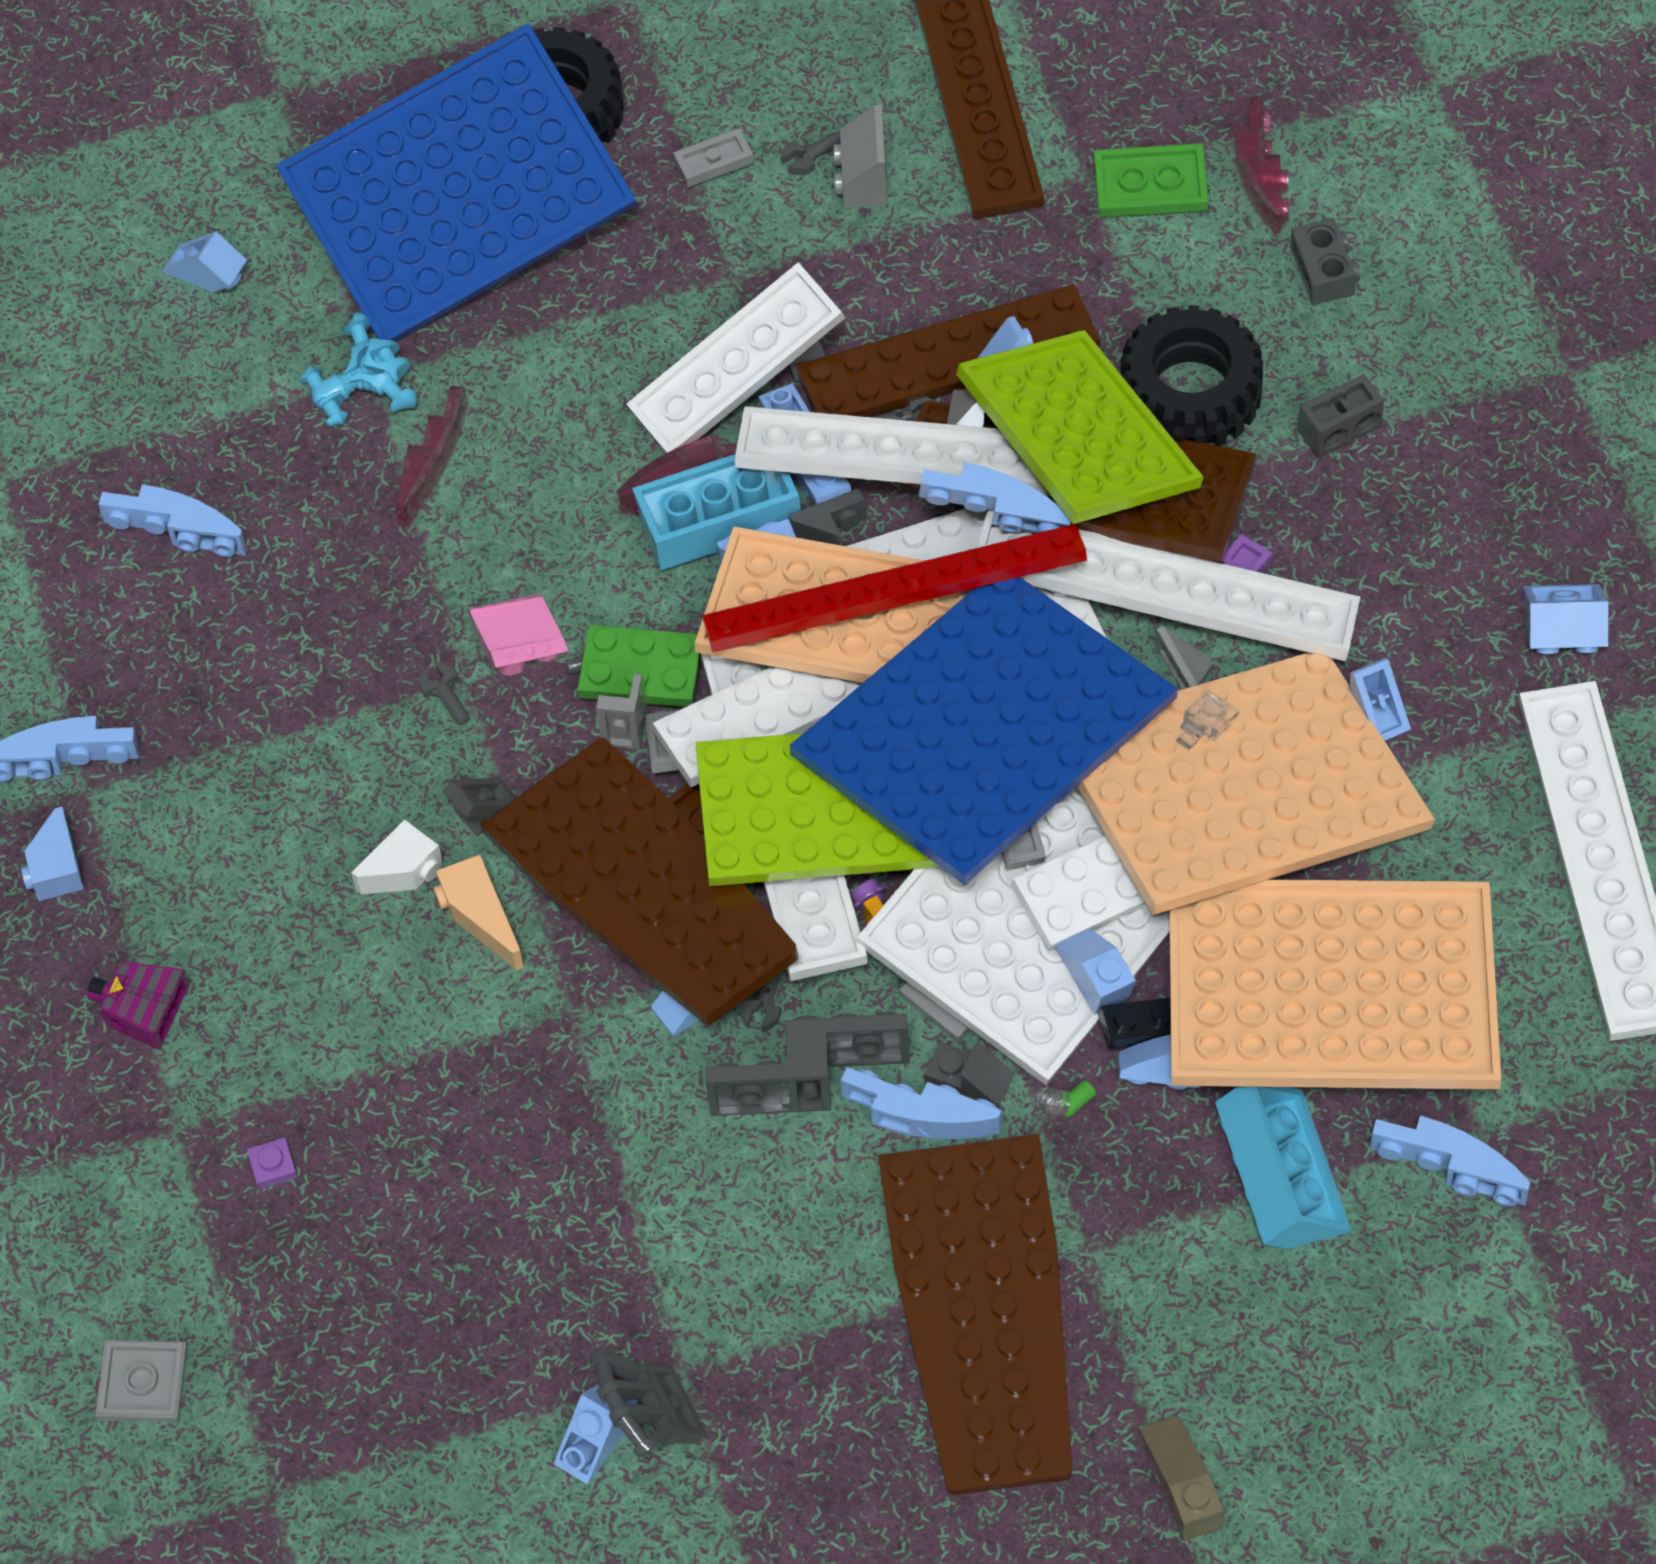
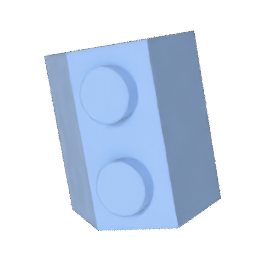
M1599 584L1522 586L1526 637L1530 649L1536 648V652L1542 654L1558 653L1559 648L1575 647L1577 652L1592 653L1598 651V647H1608V600Z

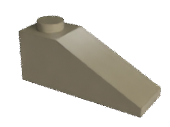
M1179 1415L1139 1428L1182 1540L1186 1541L1222 1529L1223 1507L1209 1472Z

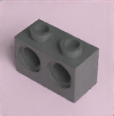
M1334 218L1291 228L1290 249L1312 306L1354 296L1355 284L1357 281H1360L1359 267L1355 259L1350 260L1347 253L1349 252L1347 236L1344 231L1338 230Z
M1362 374L1300 405L1298 431L1319 458L1381 427L1384 399L1366 375Z

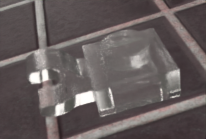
M1208 689L1185 710L1184 722L1180 726L1184 732L1177 738L1176 742L1189 750L1204 735L1215 741L1237 720L1239 709Z

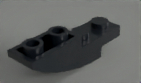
M1170 997L1103 1005L1098 1011L1107 1048L1132 1046L1157 1037L1171 1035Z

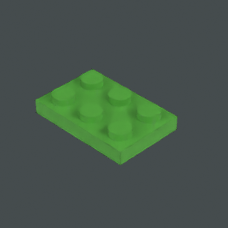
M1203 143L1094 150L1099 217L1208 211L1209 202Z
M589 625L578 685L579 698L598 700L599 695L629 698L634 673H639L643 675L647 704L687 707L694 704L701 661V653L695 652V641L698 634Z

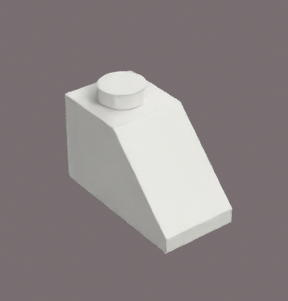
M404 820L351 874L355 889L360 894L415 890L424 881L430 882L436 878V870L441 869L443 861L439 845Z

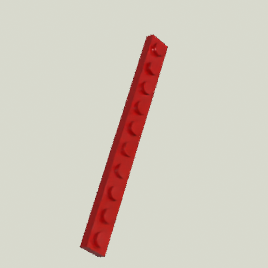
M1072 524L702 615L703 623L713 653L1087 561L1086 548L1077 525Z

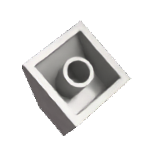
M882 104L872 106L840 129L841 144H834L835 166H842V173H835L836 195H843L844 207L887 205Z

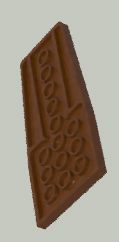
M935 401L924 402L916 421L947 424L950 404ZM987 415L985 428L998 429ZM1184 439V443L1175 441L1203 475L1200 488L1076 523L1077 528L1129 544L1223 562L1255 467L1256 453L1207 443H1195V441ZM898 482L901 485L920 489L921 484ZM1045 495V496H1047L1049 499H1051L1053 502H1055V500L1052 498V496Z
M600 737L509 802L510 805L490 819L487 818L480 823L483 833L555 904L704 1024H711L799 958L795 942L744 884L709 886L705 840L675 804L605 738Z
M1039 1134L878 1155L894 1271L946 1490L952 1495H961L1068 1480L1072 1476V1456L1057 1243Z

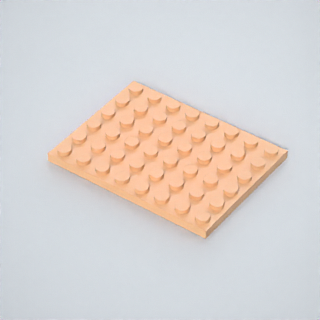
M1321 653L1302 654L1177 691V698L1077 786L1153 915L1432 829L1435 821L1374 723L1367 719L1349 691V684L1333 659Z
M1265 880L1169 910L1171 1086L1500 1089L1501 1065L1490 882Z

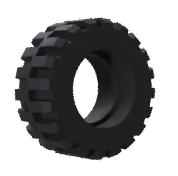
M553 27V31H544V28L534 30V33L566 85L575 87L583 92L576 99V102L601 143L605 142L608 144L615 136V129H618L623 119L622 111L624 110L620 72L617 63L614 62V56L609 49L602 48L600 41L592 36L587 39L585 38V33L573 29L572 32H566L564 27Z
M1189 305L1186 310H1179V307L1167 309V314L1162 316L1160 313H1156L1147 318V325L1143 323L1138 325L1132 332V337L1126 341L1123 348V356L1121 357L1120 374L1169 435L1173 437L1174 441L1184 443V439L1195 441V443L1208 444L1213 442L1214 445L1221 446L1227 443L1228 435L1235 439L1244 432V424L1251 425L1256 417V409L1260 408L1262 399V352L1259 344L1254 341V335L1245 326L1239 328L1240 321L1229 314L1227 317L1221 316L1220 310L1210 307L1208 311L1199 310L1200 306ZM1196 362L1214 368L1225 379L1212 389L1188 393L1167 386L1158 376L1176 364Z

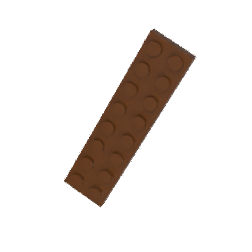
M914 0L973 219L1045 206L1043 190L989 0Z
M1075 284L800 363L796 365V370L813 412L870 417L907 406L911 401L924 397L934 398L951 393L953 390L965 389V385L956 375L959 363L977 359L1009 317L1014 316L1022 329L1027 328L1029 330L1033 344L1083 330L1088 333L1098 347H1100L1101 340Z

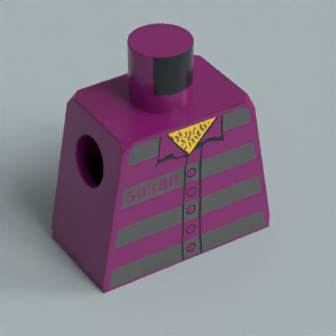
M124 962L119 965L112 981L93 977L88 986L87 998L102 1003L100 1011L106 1026L154 1049L161 1050L189 985L183 969Z

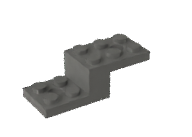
M885 1011L873 1016H857L844 1013L833 1018H816L804 1015L793 1020H785L787 1063L778 1064L774 1061H762L756 1065L738 1066L734 1063H721L716 1067H705L711 1116L830 1111V1067L910 1063L907 1014Z

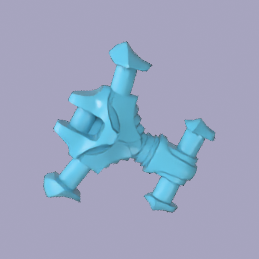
M355 312L352 319L341 329L346 335H352L355 343L351 347V359L346 370L341 375L338 374L336 376L334 373L323 381L320 376V367L308 366L306 372L299 378L300 383H308L312 389V401L316 407L326 412L329 417L326 420V425L329 427L345 423L349 413L342 411L338 404L349 399L348 395H351V392H354L357 388L359 390L372 391L380 396L386 393L392 400L390 405L392 413L403 409L415 408L417 404L415 391L407 388L402 390L397 385L409 370L410 363L404 357H395L394 354L400 350L395 341L368 338L366 331L369 330L370 318L363 313Z

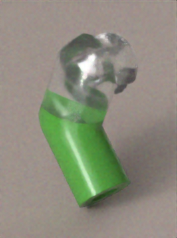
M1086 1080L1081 1081L1070 1092L1042 1087L1035 1093L1034 1102L1046 1114L1067 1118L1074 1115L1095 1097L1096 1091Z

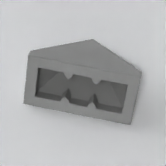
M953 390L947 424L985 427L987 413L969 390Z
M1166 627L1157 628L1156 648L1179 688L1182 690L1206 683L1213 665L1211 658Z

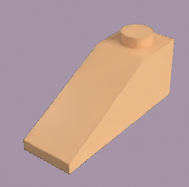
M477 855L436 870L439 886L434 887L433 890L440 909L448 907L452 919L513 968L516 970L523 968L520 948L481 856Z

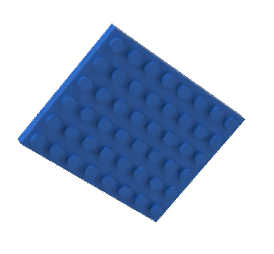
M529 23L276 165L280 175L361 312L370 318V327L377 339L395 342L637 205L636 198Z
M1018 577L973 589L791 743L790 755L962 884L966 885L1177 698V688L1023 578Z

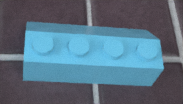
M735 454L632 488L648 543L660 571L718 552L717 542L731 535L733 526L755 530L768 522H780L789 519L790 514L801 510L799 494L788 472L735 468Z
M1237 1086L1215 1102L1220 1115L1221 1127L1226 1133L1232 1150L1233 1162L1238 1168L1245 1188V1197L1250 1203L1257 1224V1232L1264 1245L1289 1249L1352 1231L1302 1089L1293 1087Z

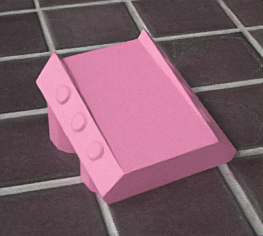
M540 593L467 609L475 634L492 669L497 668L504 675L512 676L521 672L525 667L526 661L534 659L549 661L556 658L560 653L569 652L565 640Z

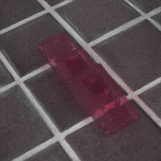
M450 386L444 417L429 415L423 446L408 445L395 506L398 523L401 527H407L423 507L449 464L460 438L468 409L465 387Z

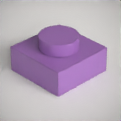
M1241 534L1225 553L1223 562L1219 563L1263 573L1272 562L1273 553Z
M286 1138L247 1149L258 1189L297 1178Z

